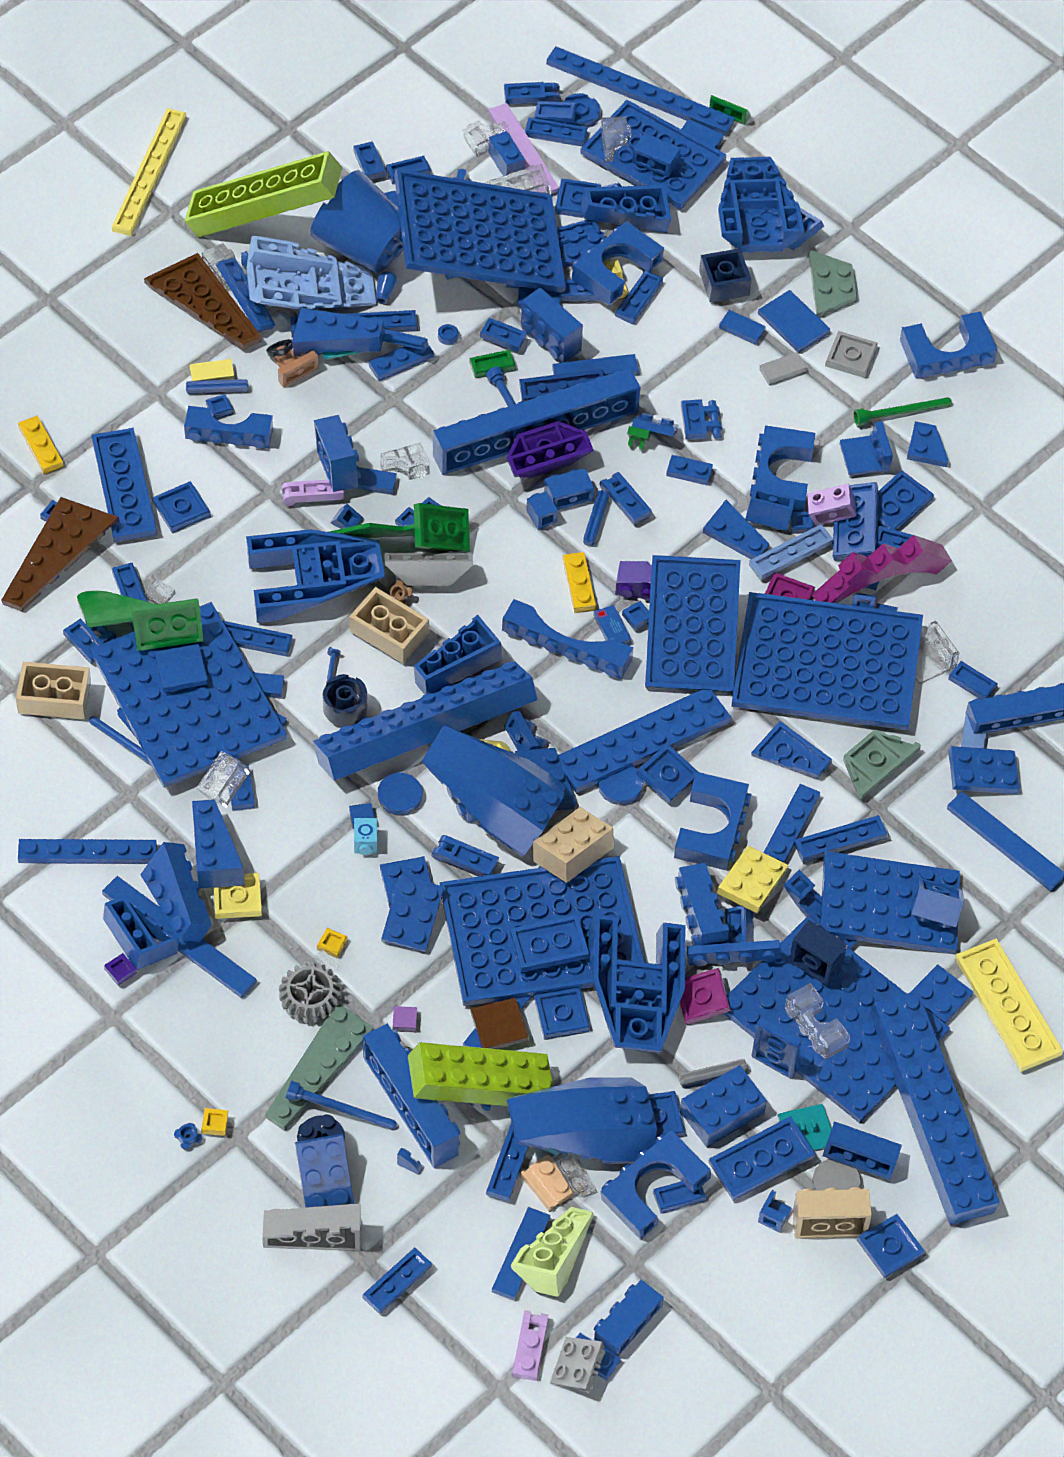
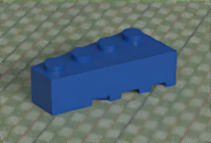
M477 614L472 618V622L469 625H464L458 630V634L451 639H446L443 642V646L438 650H433L414 665L415 684L424 695L433 694L502 660L500 640Z
M163 842L140 875L178 939L201 942L212 924L204 900L199 898L198 890L200 888L198 882L193 881L190 872L193 868L191 862L186 860L184 854L187 852L185 844Z

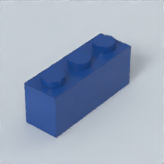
M834 1121L822 1156L891 1180L902 1145Z
M640 1280L636 1285L632 1284L626 1290L625 1298L621 1302H615L609 1310V1316L605 1320L603 1318L600 1319L593 1329L595 1331L594 1341L603 1342L604 1348L616 1356H619L663 1306L664 1296L643 1280Z

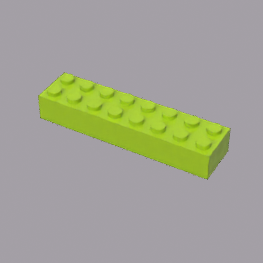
M326 151L193 191L184 222L197 237H201L330 200L335 197L342 166L330 151Z

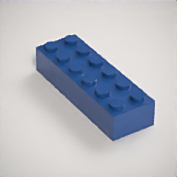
M387 1023L363 1035V1058L433 1168H436L458 1156L459 1135L461 1134L459 1127L455 1122L451 1123L448 1118V1111L443 1103L439 1104L437 1100L414 1098L408 1061L410 1051L408 1048H403L398 1032L395 1029L392 1030Z

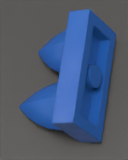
M520 711L512 712L504 725L517 751L543 749L549 742L542 737L532 734L535 723L524 719Z

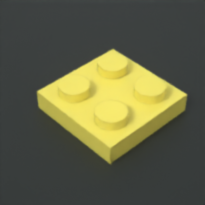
M259 873L244 874L245 885L214 888L215 919L262 916Z

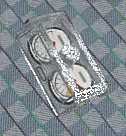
M568 1152L566 1155L560 1153L554 1157L553 1161L576 1197L598 1193L597 1188L576 1154Z

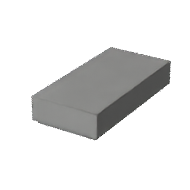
M798 352L761 364L759 368L768 385L804 373L807 369Z

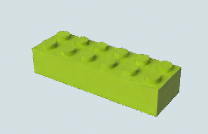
M419 1042L408 1055L414 1098L508 1106L507 1100L509 1098L553 1087L548 1054Z

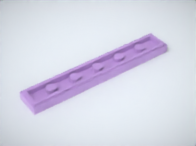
M505 103L488 109V114L499 132L508 131L524 156L525 174L535 191L551 195L558 193L559 187L508 104Z

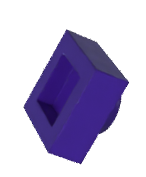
M124 953L104 965V970L118 986L137 974V969Z

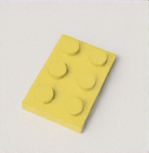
M747 846L719 885L717 894L758 913L787 872L788 865L751 846Z

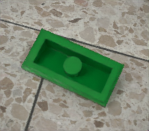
M713 95L710 97L709 108L732 116L736 122L744 125L749 120L751 113L748 109Z

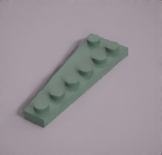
M340 1003L338 1007H333L332 1014L328 1015L266 1112V1118L283 1131L289 1127L310 1103V1101L301 1098L300 1101L296 1099L292 1101L285 1098L291 1080L300 1083L304 1090L318 1094L361 1047L363 1035L374 1030V1027Z

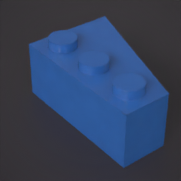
M123 895L105 903L103 920L137 970L177 954L178 937L167 932L159 921L155 922L151 919L147 912L128 896Z

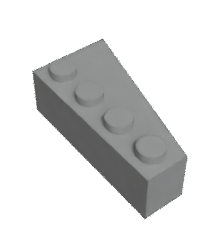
M361 1204L264 1211L263 1248L360 1251Z

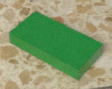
M510 350L469 358L475 378L485 377L486 373L494 367H500L503 373L514 371L516 368Z

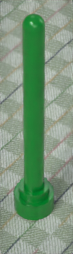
M946 397L873 411L860 408L853 411V417L856 426H862L870 422L871 419L949 406L952 400Z

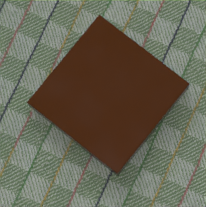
M516 998L470 1009L482 1048L500 1049L528 1041V1034Z

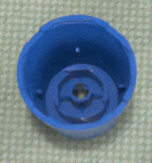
M360 170L351 172L338 183L335 197L330 199L328 204L323 202L310 229V236L314 240L376 273L386 269L404 250L398 207Z

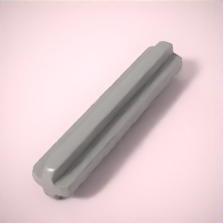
M739 1059L681 1073L679 1075V1082L682 1087L712 1081L739 1065L746 1072L747 1064L745 1059Z

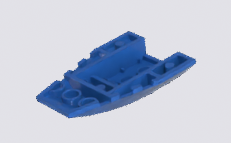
M740 157L730 159L721 201L718 206L721 236L736 249L741 248L742 252L783 251L804 235L800 205L797 201L795 202L792 191H789L786 187L787 183L784 178H781L780 171L772 157Z
M445 725L421 761L441 784L444 783L451 790L450 793L455 799L458 798L465 805L466 811L471 816L477 818L481 823L480 826L487 833L522 857L533 845V841L545 829L565 792V784L529 759Z
M589 1077L507 1100L517 1144L544 1150L548 1148L556 1149L558 1153L566 1155L568 1152L580 1155V1158L589 1160L591 1157L601 1159L602 1163L633 1164L637 1160V1156L644 1149L649 1150L655 1145L657 1126L647 1087L632 1077Z

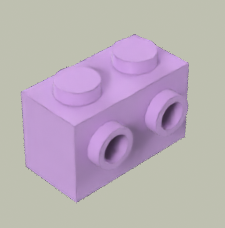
M849 483L807 494L809 515L815 526L857 516L855 495Z

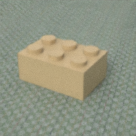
M376 587L349 616L350 632L401 663H404L429 635L428 618Z
M23 662L16 694L18 713L85 719L91 686L90 668Z
M579 807L533 841V861L567 883L614 848V828Z
M852 1187L848 1190L827 1188L814 1191L807 1188L796 1191L792 1211L794 1237H853L868 1231L871 1220L869 1189Z

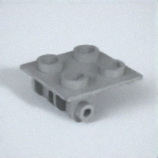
M566 1337L550 1383L580 1388V1391L584 1393H589L590 1390H593L595 1377L592 1375H598L594 1368L600 1369L599 1364H601L603 1355H605L603 1342Z

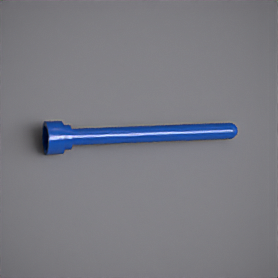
M500 367L491 368L486 373L489 383L497 386L508 407L515 405L514 399L504 384L505 375Z
M95 716L90 717L89 722L91 725L150 764L140 746Z
M292 1080L290 1082L286 1099L300 1101L301 1098L389 1129H394L397 1126L396 1121L304 1090L300 1083Z

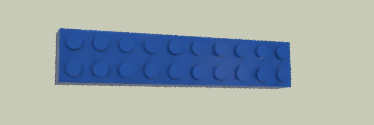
M631 368L619 370L604 377H597L585 383H578L566 389H559L547 395H540L528 401H521L506 408H499L487 414H480L468 420H461L449 426H442L433 430V458L441 474L445 475L508 455L517 434L528 431L526 427H529L531 430L559 421L579 430H586L636 414L639 411L641 387Z
M515 661L507 662L502 667L486 670L479 676L466 678L461 683L446 686L436 693L425 694L418 700L405 702L400 707L381 712L380 715L364 718L352 726H344L334 733L323 734L318 739L313 740L318 763L334 781L433 742L444 725L461 731L537 701L533 678Z
M915 991L875 1001L871 1008L870 1016L949 1225L994 1214L1000 1203L919 992Z

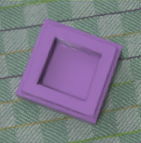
M394 1006L393 1030L416 1032L417 1007Z

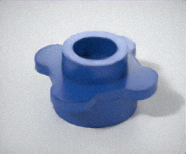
M193 1123L184 1124L174 1132V1137L179 1139L182 1149H189L190 1145L202 1141V1135L197 1133L196 1126Z

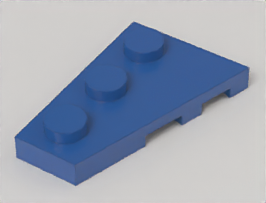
M727 499L703 527L704 534L749 559H753L769 549V543L745 520Z
M781 721L774 726L751 752L753 757L815 778H819L832 763V759Z

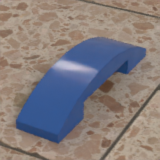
M799 869L783 886L803 914L820 924L822 897L813 889L816 885ZM842 938L850 949L858 942V940Z

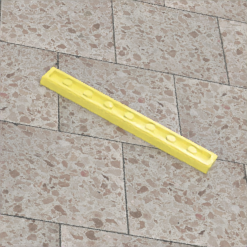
M170 108L166 109L114 220L112 232L132 236L186 120V112Z

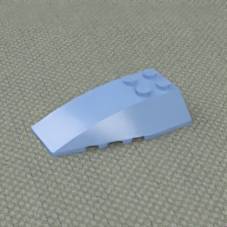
M252 236L246 267L250 300L259 304L292 309L348 308L376 304L372 270L347 261L344 264L336 261V257L331 255L325 257L316 254L317 250L308 248V250L299 247V244L291 241Z

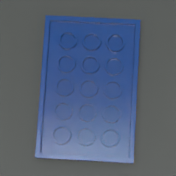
M627 99L582 146L580 152L585 157L637 186L665 185L668 203L680 210L725 162L727 154ZM644 133L680 147L679 162L669 178L632 163L633 149Z
M652 555L645 687L686 690L705 689L721 692L734 691L741 560Z
M825 851L820 925L830 934L844 939L956 954L958 948V922L956 927L944 928L937 925V922L933 920H918L914 917L915 915L911 914V906L918 878L959 889L960 871Z

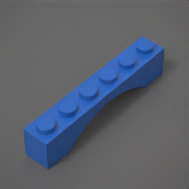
M513 599L502 618V631L508 635L516 636L530 644L541 646L549 652H556L569 660L578 661L591 669L600 670L610 677L622 679L633 660L634 647L614 639L590 642L567 637L547 625L533 606Z

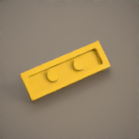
M38 415L18 422V428L43 474L62 468L63 461Z
M584 552L564 554L562 560L574 613L596 610Z

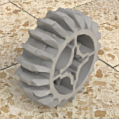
M315 961L312 966H308L304 962L303 968L295 965V972L288 970L287 977L281 979L279 1000L282 1002V1008L284 1010L287 1009L289 1016L295 1014L297 1021L301 1017L304 1018L305 1023L309 1021V1018H313L315 1023L318 1020L317 1017L325 1020L326 1013L332 1014L333 1007H338V1000L342 998V987L338 983V976L333 975L332 969L326 970L324 964L318 968ZM316 981H319L324 985H319L318 983H316ZM311 987H312V988H313V990H312L313 993H310V996H309V998H308V992L311 991ZM293 997H297V999L302 1000L305 1004L296 1001Z

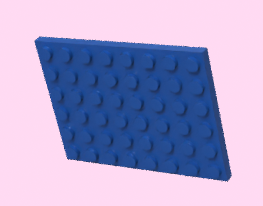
M396 169L394 177L406 269L533 289L542 288L546 291L559 293L564 292L566 286L551 194Z
M749 592L731 707L908 730L923 615Z
M212 602L200 606L203 642L137 651L135 632H131L90 648V653L163 788L287 739V733ZM199 644L208 684L163 692L155 652Z
M620 856L598 859L567 883L543 867L439 882V885L444 886L442 903L463 1006L534 996L560 990L595 987L592 978L590 955L588 959L521 972L510 936V928L578 915L588 948L589 924L594 915L618 917L617 959L644 962Z
M807 916L780 943L782 959L772 962L761 961L727 994L731 1011L724 1013V1015L753 1038L755 1037L757 1022L761 1017L800 1038L802 1043L796 1073L860 1124L897 1086L871 1019V1008L875 1001L907 993L849 947L846 949L843 968L828 986L790 963L793 938L808 920L817 923ZM925 1008L939 1043L949 1033L950 1027Z

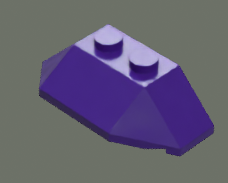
M556 421L518 433L506 458L514 477L532 478L569 466L592 453L594 449L585 430H579L573 426Z

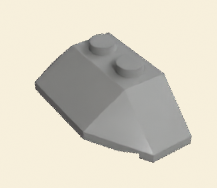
M385 553V566L407 586L422 588L424 586L444 588L451 586L473 566V553Z

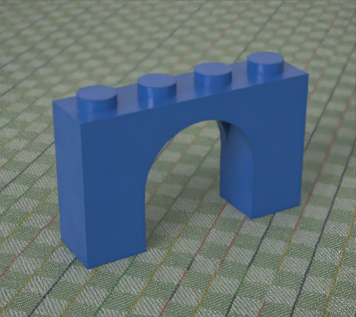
M626 221L623 225L617 226L608 237H604L595 248L589 249L583 258L577 259L574 262L571 279L610 306L623 295L625 281L607 269L603 262L612 257H625L638 264L647 272H650L662 262L664 247Z
M981 311L961 315L959 330L966 346L954 352H945L935 348L929 342L922 323L902 327L900 342L915 379L995 363L997 348Z
M765 425L764 434H759L758 446H762L761 451L757 450L755 463H759V467H754L752 480H756V485L751 484L750 497L753 488L793 497L795 501L792 511L804 512L808 484L782 480L770 471L769 466L781 459L811 462L816 433Z
M696 772L691 789L690 802L720 810L726 816L728 825L723 830L710 834L680 828L675 845L674 858L697 864L706 863V866L727 871L729 862L734 863L736 850L733 849L734 843L739 844L742 831L738 830L739 825L744 826L747 812H743L744 806L749 807L752 794L748 793L749 784Z
M672 1130L667 1134H661L656 1139L655 1145L649 1150L644 1149L637 1156V1160L633 1164L624 1166L619 1172L620 1175L614 1180H608L600 1191L602 1201L640 1240L658 1225L657 1215L636 1193L637 1184L645 1174L654 1170L669 1171L675 1174L693 1193L711 1179V1169Z

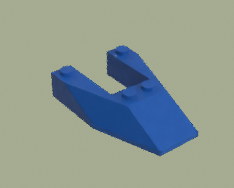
M313 529L246 536L249 569L294 564L297 583L295 586L253 590L257 623L279 621L385 578L380 543L377 539Z
M594 915L589 924L588 940L592 978L614 1048L661 1052L685 990L686 925L662 923L656 933V964L618 960V917Z

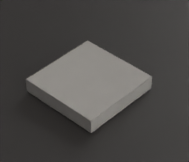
M838 331L825 366L865 378L878 343Z

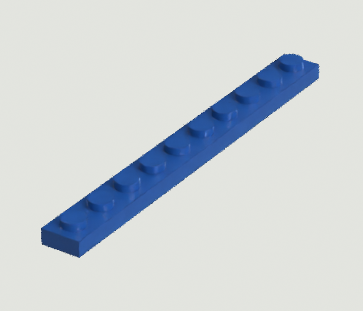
M557 46L554 47L546 60V65L687 121L690 119L724 136L728 134L735 121V118Z

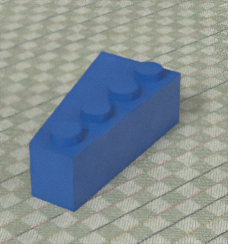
M665 185L585 188L581 199L584 219L617 225H623L627 221L636 228L667 233L672 220Z
M301 308L292 340L294 357L307 354L313 350L317 355L323 352L341 353V351H353L362 353L381 351L385 335L384 321L381 319Z
M215 799L192 801L199 888L245 885L242 863Z
M706 863L679 867L678 876L675 877V885L677 890H681L682 910H686L688 915L685 919L688 930L691 929L693 936H691L692 946L727 943L729 928L727 924H724V914L722 909H719L717 894L711 893L713 891V882Z

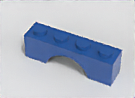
M188 406L184 424L185 439L227 443L236 446L270 448L273 432V415L251 413L247 419L240 423L225 424L212 416L210 408Z

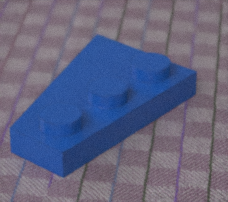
M556 748L515 751L514 754L529 759L566 785L564 796L555 811L574 809L576 801L566 774L562 769Z

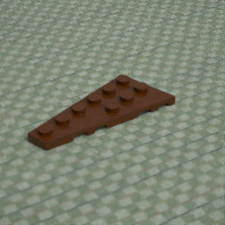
M199 253L144 278V284L242 350L262 342V336Z
M60 497L1 599L2 604L23 611L41 594L40 592L49 583L52 584L57 580V576L63 570L67 571L90 549V545L98 538L101 539L105 536V532L112 525L118 524L120 522L119 517Z

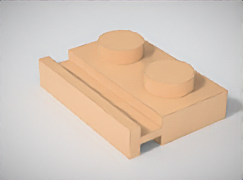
M548 1154L529 1166V1169L526 1171L523 1170L520 1177L550 1212L553 1207L559 1206L575 1195L577 1191L573 1188L571 1181L567 1180L565 1173L560 1171L561 1168L557 1166L556 1162Z

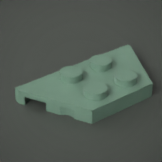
M809 250L816 315L820 318L823 317V313L829 310L834 312L844 305L856 302L852 264Z
M875 729L843 757L844 764L858 797L861 800L915 755L920 750L921 744L917 742L910 744L901 741V737L887 735L885 732Z

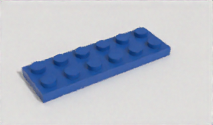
M134 428L92 434V443L107 513L118 516L120 520L118 524L111 526L113 541L120 542L157 535Z

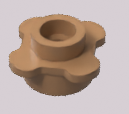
M397 581L390 589L389 595L406 605V601L409 596H412L413 590L410 587L407 588L403 581Z

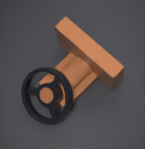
M292 339L278 341L266 349L268 356L274 357L273 360L279 367L278 382L282 387L318 369V355L314 350L300 358L298 356L294 357Z

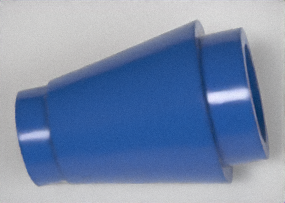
M382 272L378 276L375 299L378 303L387 304L398 284L395 274Z

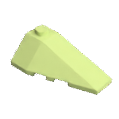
M570 1207L552 1222V1227L545 1233L540 1232L531 1245L528 1246L526 1244L520 1249L511 1264V1269L536 1292L558 1297L569 1279L594 1216L593 1212Z

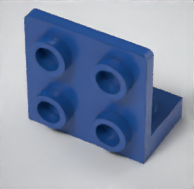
M883 421L874 423V429L870 432V436L840 440L839 444L849 476L890 471L893 454Z

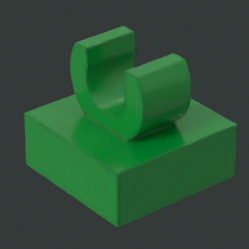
M629 426L627 435L631 438L628 440V446L632 447L633 442L639 440V449L643 450L645 447L644 440H650L651 432Z

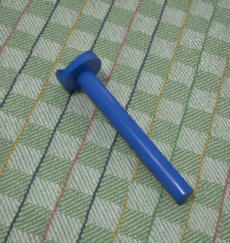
M329 647L327 654L331 657L326 683L333 677L336 657H339L341 654L340 650L332 649V647Z

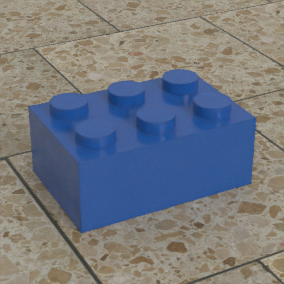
M542 288L537 289L522 300L521 328L527 334H530L538 345L547 349L551 356L558 359L561 363L567 362L581 352L582 323Z
M339 414L314 420L317 454L332 491L337 492L358 488V478H361L356 462H359V455L357 449L353 450L352 437L347 436L348 429L346 423H342Z
M739 1065L682 1098L680 1113L707 1148L765 1114L767 1100Z

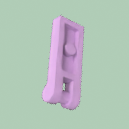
M329 480L286 482L282 485L283 503L286 506H292L296 502L344 499L343 490L333 492Z
M524 1310L512 1377L537 1380L548 1314L541 1313V1316L532 1314L531 1311ZM530 1324L539 1325L538 1331L530 1330Z

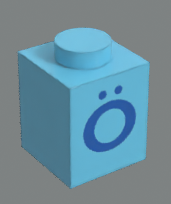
M354 818V853L362 855L377 853V818Z

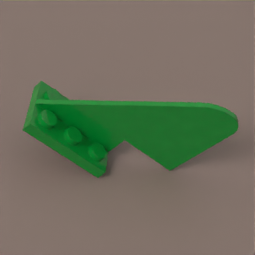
M417 503L414 504V524L394 526L366 523L328 531L364 538L415 536V548L462 553L470 552L469 510L466 508Z
M85 591L77 595V602L88 628L132 621L137 651L203 642L198 598L154 604L108 591Z

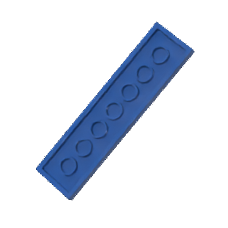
M702 689L558 756L570 786L575 793H578L630 766L635 767L648 761L667 743L674 749L730 723L731 715L712 690Z

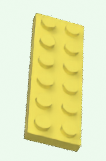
M997 938L956 954L955 960L1020 1072L1062 1055V1048Z

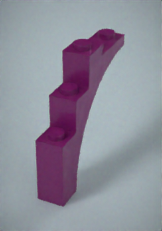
M913 535L899 548L883 543L868 557L852 552L838 565L840 570L819 587L812 596L815 601L839 603L860 589L886 578L908 573H931L937 575L952 560L942 544Z

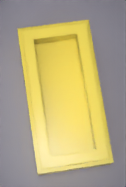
M231 359L189 364L192 381L234 379Z

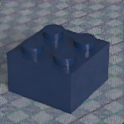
M741 248L700 256L699 272L709 302L750 296L752 279Z
M808 920L793 938L789 962L828 986L843 968L847 944L839 936H834L827 932L820 924Z

